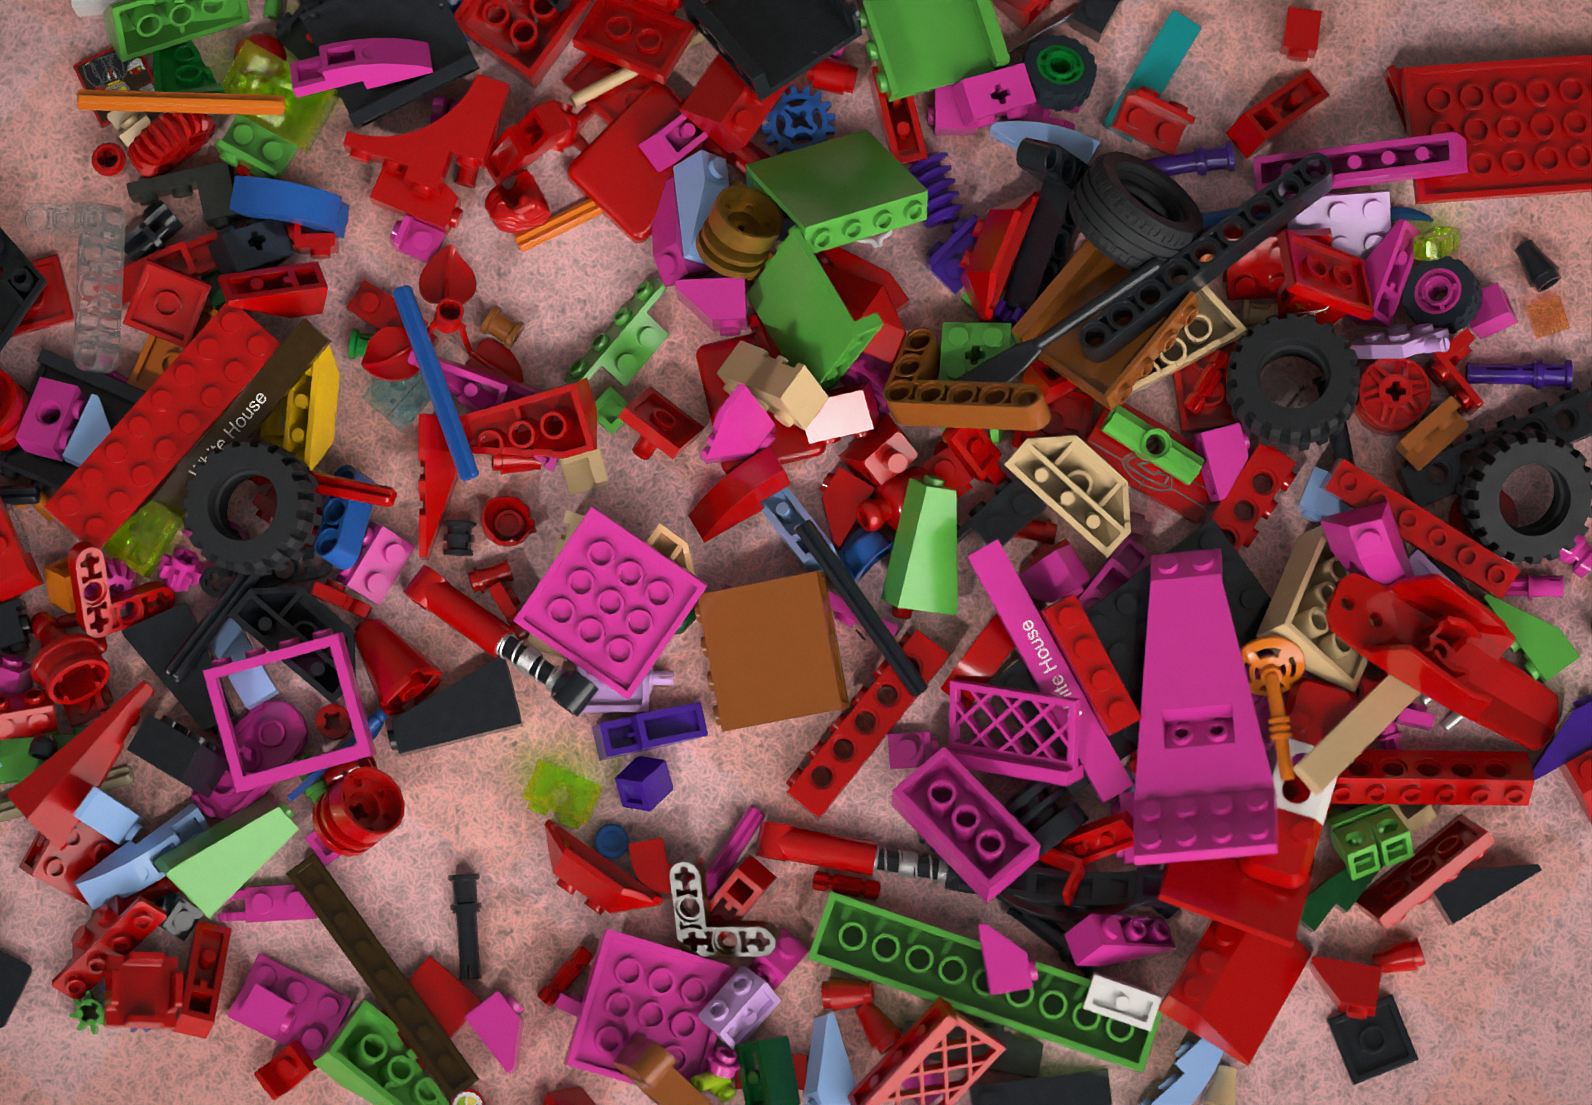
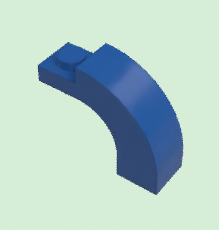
M235 176L229 209L248 218L273 219L296 223L321 233H336L338 238H344L346 225L349 220L348 212L350 205L342 202L341 196L318 188L270 178Z

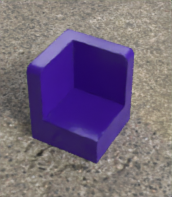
M638 756L615 777L622 806L625 808L652 811L673 790L666 760Z

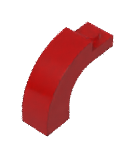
M997 613L940 689L949 696L950 681L953 679L988 684L1016 647ZM961 690V702L969 709L976 699L970 691Z

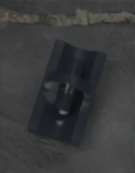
M160 200L156 204L152 203L144 210L143 216L131 226L126 225L118 232V237L114 241L135 262L154 253L157 249L162 250L166 248L164 243L184 226L165 203Z

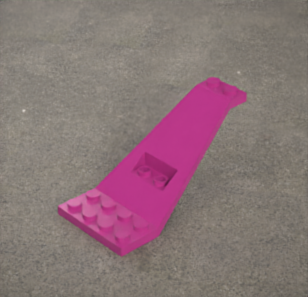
M1221 549L1151 555L1150 594L1140 714L1142 719H1140L1134 795L1133 858L1135 865L1278 853L1277 795L1223 586Z

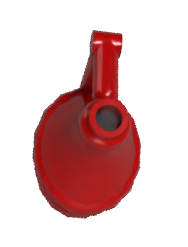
M41 611L31 618L32 633L41 644L39 652L32 661L30 673L32 680L45 688L47 697L58 704L67 705L79 703L100 691L107 683L110 675L108 662L101 657L107 651L106 636L94 638L88 634H72L60 630L79 626L76 613L63 615L56 619L54 616L49 615L48 612ZM95 614V621L90 624L92 626L96 625V619L100 616Z

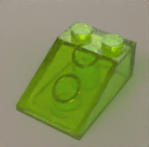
M248 40L245 41L221 84L224 92L230 94L284 96L285 111L281 116H242L296 145L299 150L306 154L311 150L340 98L335 88L296 98L292 89L290 63Z

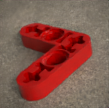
M87 541L79 542L70 549L68 566L77 622L79 627L89 636L100 638L173 607L175 603L174 592L163 582L157 580L110 596L102 551ZM85 559H86L87 567L84 566V565L81 563V562L84 561ZM91 582H97L98 588L95 594L91 597H84L85 587ZM132 601L133 609L131 613L120 617L121 607L126 602ZM95 611L100 617L96 619V625L92 626L90 623L95 621Z

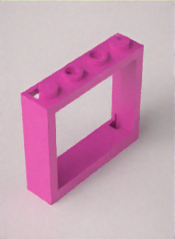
M332 628L312 633L313 640L301 644L298 637L278 643L279 650L266 653L265 647L244 652L246 657L244 660L233 662L232 657L229 656L211 661L213 668L203 671L237 793L377 754L343 632L333 634ZM330 647L357 745L246 775L219 677Z

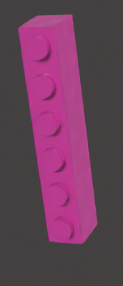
M1456 132L1253 157L1256 192L1261 191L1311 153H1321L1329 158L1334 175L1332 189L1468 173L1466 138ZM1320 170L1314 171L1309 176L1319 178L1325 172ZM1290 191L1284 195L1297 194V192Z

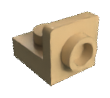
M110 111L107 114V118L117 129L119 137L127 147L141 133L142 129L154 121L147 112Z

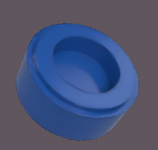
M617 824L605 825L596 833L595 847L599 854L607 859L620 858L629 848V835L623 827Z

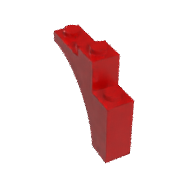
M477 74L473 84L461 101L450 112L432 124L413 132L394 136H367L347 131L343 146L345 151L350 153L349 157L355 161L368 164L369 160L381 163V168L394 174H401L402 170L406 171L404 180L406 186L410 187L409 191L413 194L429 198L430 194L439 196L452 158L456 159V164L463 168L475 170L477 166L485 169L511 96L510 84Z

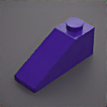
M1591 693L1573 703L1576 709L1566 715L1532 766L1535 780L1592 749Z

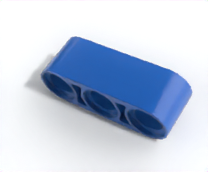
M348 464L341 466L333 474V476L375 483L358 469ZM327 495L321 515V525L318 527L314 541L315 553L338 569L346 570L352 567L359 557L373 504Z

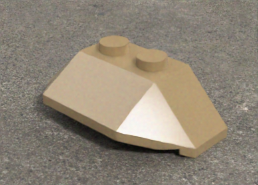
M1077 435L1027 438L1004 463L1011 472L1107 558L1131 533L1128 481Z

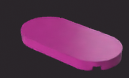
M265 701L249 710L233 727L246 775L295 762L304 752L308 742L309 731L304 716L297 708L286 701ZM221 740L216 746L223 749L219 756L227 760L224 745ZM228 765L209 798L193 789L191 794L195 805L200 811L210 818L223 821L261 799L276 782L237 793Z

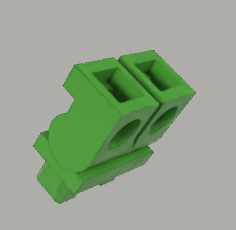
M1356 804L1357 808L1348 812L1344 808L1336 807L1327 815L1332 846L1346 864L1347 873L1352 881L1381 870L1378 852L1380 860L1385 867L1414 857L1410 831L1395 811L1389 807V804Z

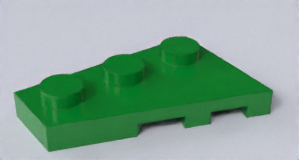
M192 40L153 52L155 91L225 93L222 85L214 79L210 67L206 66L202 61L201 54Z

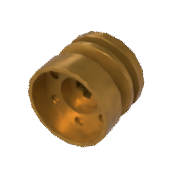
M733 185L727 187L716 197L709 211V216L704 221L696 237V249L700 258L721 275L734 279L750 278L757 275L763 267L772 246L784 227V216L780 207L773 199L760 190L748 186Z

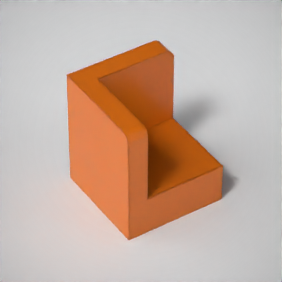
M67 555L45 566L44 573L49 602L72 614L76 610ZM82 561L81 563L87 567L86 561Z

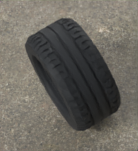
M1115 151L1097 157L1070 193V214L1081 233L1105 256L1132 272L1153 258L1160 259L1162 265H1164L1203 235L1204 221L1202 214L1189 194L1166 173L1149 162L1128 153Z

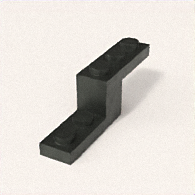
M225 161L126 183L129 197L134 203L139 202L140 206L156 204L160 201L159 197L172 194L173 198L188 197L193 194L194 189H198L204 220L209 227L215 226L216 230H222L235 225V221L248 218L229 209L234 178L231 166Z

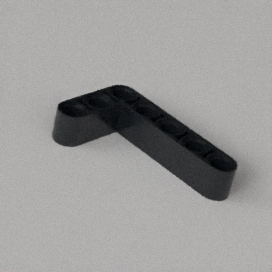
M1028 137L1024 138L1018 146L1016 153L1017 165L1043 182L1003 299V301H1006V307L1009 310L1015 312L1016 308L1019 307L1024 313L1028 311L1061 272L1076 228L1069 210L1070 193L1090 167L1058 144Z

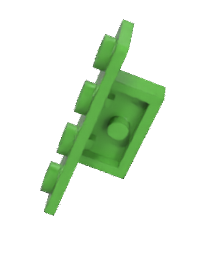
M651 277L637 287L634 293L635 297L627 306L620 308L612 318L613 323L605 332L598 334L592 340L590 350L584 357L576 360L570 366L568 375L564 379L567 384L588 378L589 381L600 367L604 368L623 386H626L669 336L647 314V311L667 289L664 283Z

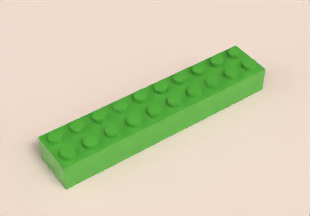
M831 891L808 956V960L931 1002H935L940 996L948 1001L954 1010L1003 1025L1004 1027L1139 1073L1144 1071L1162 1013L1157 1011L1152 1029L1148 1031L1084 1009L1083 1005L1092 980L1037 961L1035 963L1038 980L1032 981L1033 988L990 996L980 942Z

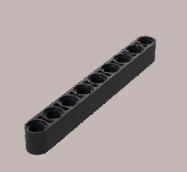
M1311 153L1305 156L1167 261L1157 273L1131 289L1087 322L1079 333V341L1086 358L1095 363L1109 360L1176 309L1190 291L1197 293L1327 194L1334 184V175L1329 158L1321 153ZM1320 170L1325 172L1319 178L1309 176L1314 171ZM1290 191L1298 193L1295 197L1291 199H1285L1282 197L1285 193ZM1261 212H1266L1270 214L1264 220H1257L1254 218L1257 214ZM1233 233L1242 234V237L1236 241L1227 240ZM1206 254L1215 255L1209 262L1199 260ZM1178 275L1187 276L1186 280L1181 283L1172 282L1174 277ZM1150 296L1160 297L1154 304L1144 303ZM1123 317L1132 318L1126 325L1117 324V321ZM1095 338L1104 339V342L1099 346L1089 345Z

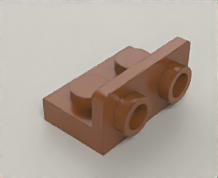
M1452 396L1446 399L1395 446L1416 471H1420L1469 426L1456 411L1461 405Z

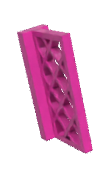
M953 679L950 681L949 748L947 750L966 769L1068 786L1083 778L1084 764L1078 763L1080 699ZM961 690L970 691L978 702L969 711L961 702ZM994 695L1001 696L1009 706L1000 716L988 702ZM1025 700L1032 701L1041 712L1032 721L1019 707ZM1056 705L1069 707L1068 722L1063 727L1051 713V710ZM980 707L984 709L993 721L985 730L982 729L972 716ZM1012 712L1024 726L1016 735L1013 734L1003 721ZM1043 717L1056 732L1047 741L1034 726ZM965 721L977 735L972 742L960 740V725ZM996 726L1008 740L1003 747L996 746L987 735ZM1027 731L1040 746L1034 752H1028L1018 740ZM1058 737L1068 747L1067 758L1058 757L1050 746Z

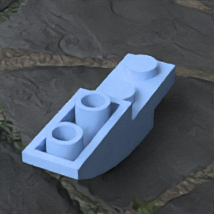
M191 803L139 843L134 844L131 840L74 881V883L93 910L103 904H107L116 895L124 899L165 877L166 875L154 862L162 855L206 831L210 826L198 807Z
M1200 1038L1195 1043L1189 1039L1174 1053L1178 1059L1173 1064L1182 1074L1178 1078L1174 1073L1171 1074L1158 1086L1161 1093L1153 1101L1146 1097L1138 1105H1191L1212 1077L1224 1051L1203 1038Z

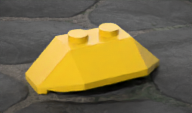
M330 344L261 425L260 437L263 441L294 453L296 458L303 460L310 468L309 470L315 468L334 442L340 372Z

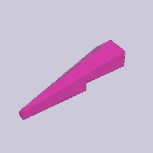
M412 349L407 362L419 368ZM437 356L450 393L456 396L457 400L472 412L544 391ZM533 456L544 464L547 470L552 472L559 460L552 457Z

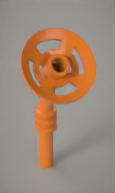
M1263 636L1248 642L1241 648L1240 653L1243 665L1245 666L1246 662L1250 664L1249 675L1251 680L1248 681L1250 692L1268 696L1271 714L1268 724L1272 725L1269 728V732L1273 733L1270 738L1275 741L1280 780L1294 779L1289 738L1292 737V734L1288 732L1291 729L1290 725L1286 724L1290 720L1289 717L1285 716L1282 693L1292 688L1300 680L1304 672L1305 662L1302 651L1291 640L1280 636ZM1267 648L1280 649L1278 655H1265L1261 658L1256 653ZM1291 656L1296 662L1294 675H1291V663L1289 661ZM1282 664L1286 667L1285 674L1281 672L1280 666ZM1256 667L1259 668L1260 677L1255 675Z

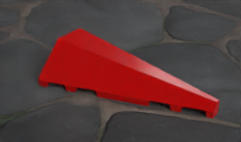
M145 680L6 794L25 818L61 851L68 845L67 839L76 823L81 822L73 814L94 786L97 788L102 786L124 747L123 742L132 726L137 725L140 720L139 714L148 698L156 692Z

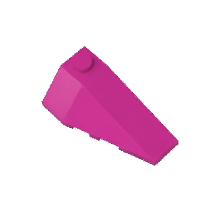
M1388 501L1321 518L1320 521L1331 551L1349 574L1356 573L1383 585H1391L1398 579L1415 576Z

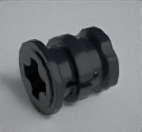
M464 520L442 521V525L447 527V534L443 536V541H447V546L443 549V555L473 556L471 543H474L475 535H471L472 528L477 526V522Z

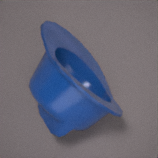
M862 527L848 537L841 550V561L856 584L874 564L892 551L894 542L890 541L879 530L870 532Z

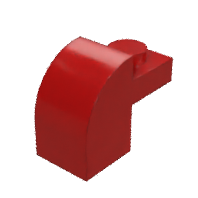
M663 838L628 844L632 867L640 882L656 893L672 894L670 870L675 863L668 864ZM697 858L704 866L703 858ZM684 867L680 872L687 875L688 883L694 873L688 872L687 867Z

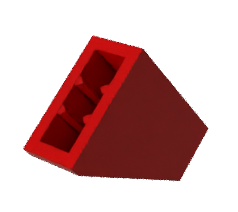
M382 168L369 197L372 204L403 217L405 214H408L415 221L440 230L447 235L451 227L455 229L458 227L464 210L460 208L461 202L459 197L445 182L439 196L430 194L429 198H425L409 191L410 187L406 186L404 180L406 171L402 170L401 174H394Z

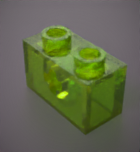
M538 759L522 798L529 802L527 809L546 816L548 811L561 815L560 823L578 830L580 824L589 826L604 787ZM562 787L568 788L567 794L571 797L569 803L563 801L562 806L556 805L557 799L553 796L555 790L561 792Z

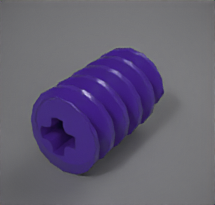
M948 152L927 153L928 159L908 163L913 164L908 171L914 177H917L916 179L928 190L927 220L923 221V225L926 228L956 222L961 218L956 217L955 213L963 208V204H952L951 201L959 196L960 193L959 191L948 190V187L954 184L956 180L955 178L944 177V174L950 171L952 166L941 165L940 161L948 157Z

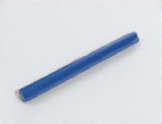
M400 286L393 290L392 294L459 478L463 481L474 479L479 475V471L415 295L410 286Z

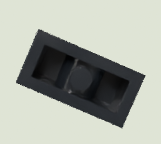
M254 218L245 224L246 227L237 229L235 225L226 227L216 233L218 238L208 246L220 275L259 270L269 265L271 268L277 267L295 254L281 221L273 219Z

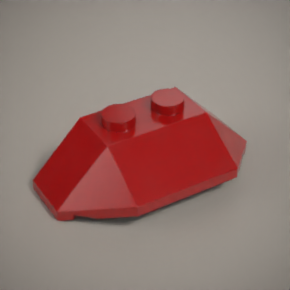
M1031 192L991 208L984 218L980 216L977 218L971 233L972 236L976 237L972 249L966 247L959 267L964 268L960 279L979 323H988L993 316L1039 200L1040 193Z
M822 263L821 267L854 321L877 312L884 323L862 353L894 365L907 332L900 321L886 287Z
M550 819L545 822L552 872L559 877L555 884L572 896L576 890L587 897L584 904L593 911L602 915L606 910L612 915L657 907L662 904L663 898Z

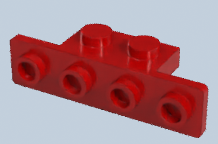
M116 895L110 902L101 905L96 911L95 916L88 923L76 929L71 939L73 960L52 979V987L72 999L81 1000L87 991H90L105 977V957L107 955H127L167 918L166 911L143 897L137 898L128 907V901Z

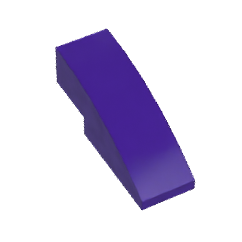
M701 702L640 713L632 717L598 723L592 727L599 761L708 736Z

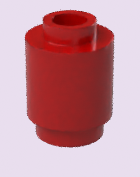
M827 57L809 69L807 80L813 81L812 88L840 95H844V92L853 94L859 67L851 66L849 61Z

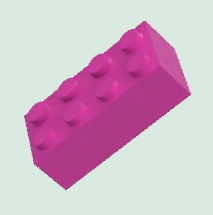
M944 746L892 790L891 805L986 904L1039 858L1041 845Z

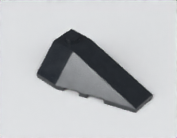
M1107 1069L969 1088L971 1105H1112Z

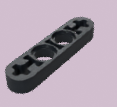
M314 546L302 548L305 551L302 561H313L314 554H316ZM291 558L290 561L294 565V571L290 577L280 578L276 575L275 569H272V574L261 576L252 588L279 587L324 578L332 572L334 565L329 562L322 565L321 571H317L314 566L303 567L306 574L300 576V564L298 560ZM214 565L202 572L200 585L207 595L219 598L230 582L220 584V590L215 591L214 587L207 586V581L212 580L213 573H218L221 578L231 577L228 569Z

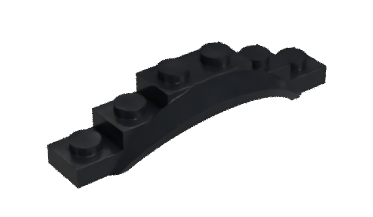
M1030 866L995 896L1001 902L1023 913L1048 920L1081 922L1090 914L1121 915L1138 906L1168 909L1170 907L1169 903L1158 900L1163 870L1138 867L1135 871L1086 872L1071 906L1065 905L1062 894L1071 872ZM961 877L959 878V889L973 890Z

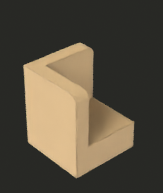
M599 447L590 452L560 459L571 495L610 485Z
M1389 804V807L1395 811L1409 829L1410 834L1438 817L1431 805Z

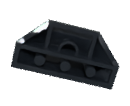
M302 586L250 588L228 613L230 618L271 652L279 650V642L298 637L301 644L312 641V633L332 628L333 634L343 632L356 677L354 630ZM330 647L281 660L333 705L342 696L343 691Z

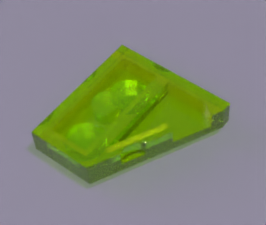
M152 500L140 508L136 515L130 516L102 548L114 557L121 559L126 563L125 565L142 577L150 578L183 523V518L161 502Z

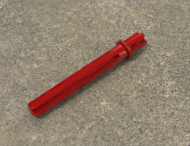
M313 471L308 472V474L316 477L319 487L314 489V491L318 494L384 507L393 506L397 498V492L390 486ZM260 475L247 479L252 480L255 485L259 486L265 483L272 484L268 478Z

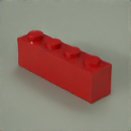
M1068 595L1040 610L1039 614L1105 734L1112 735L1142 719L1076 595Z

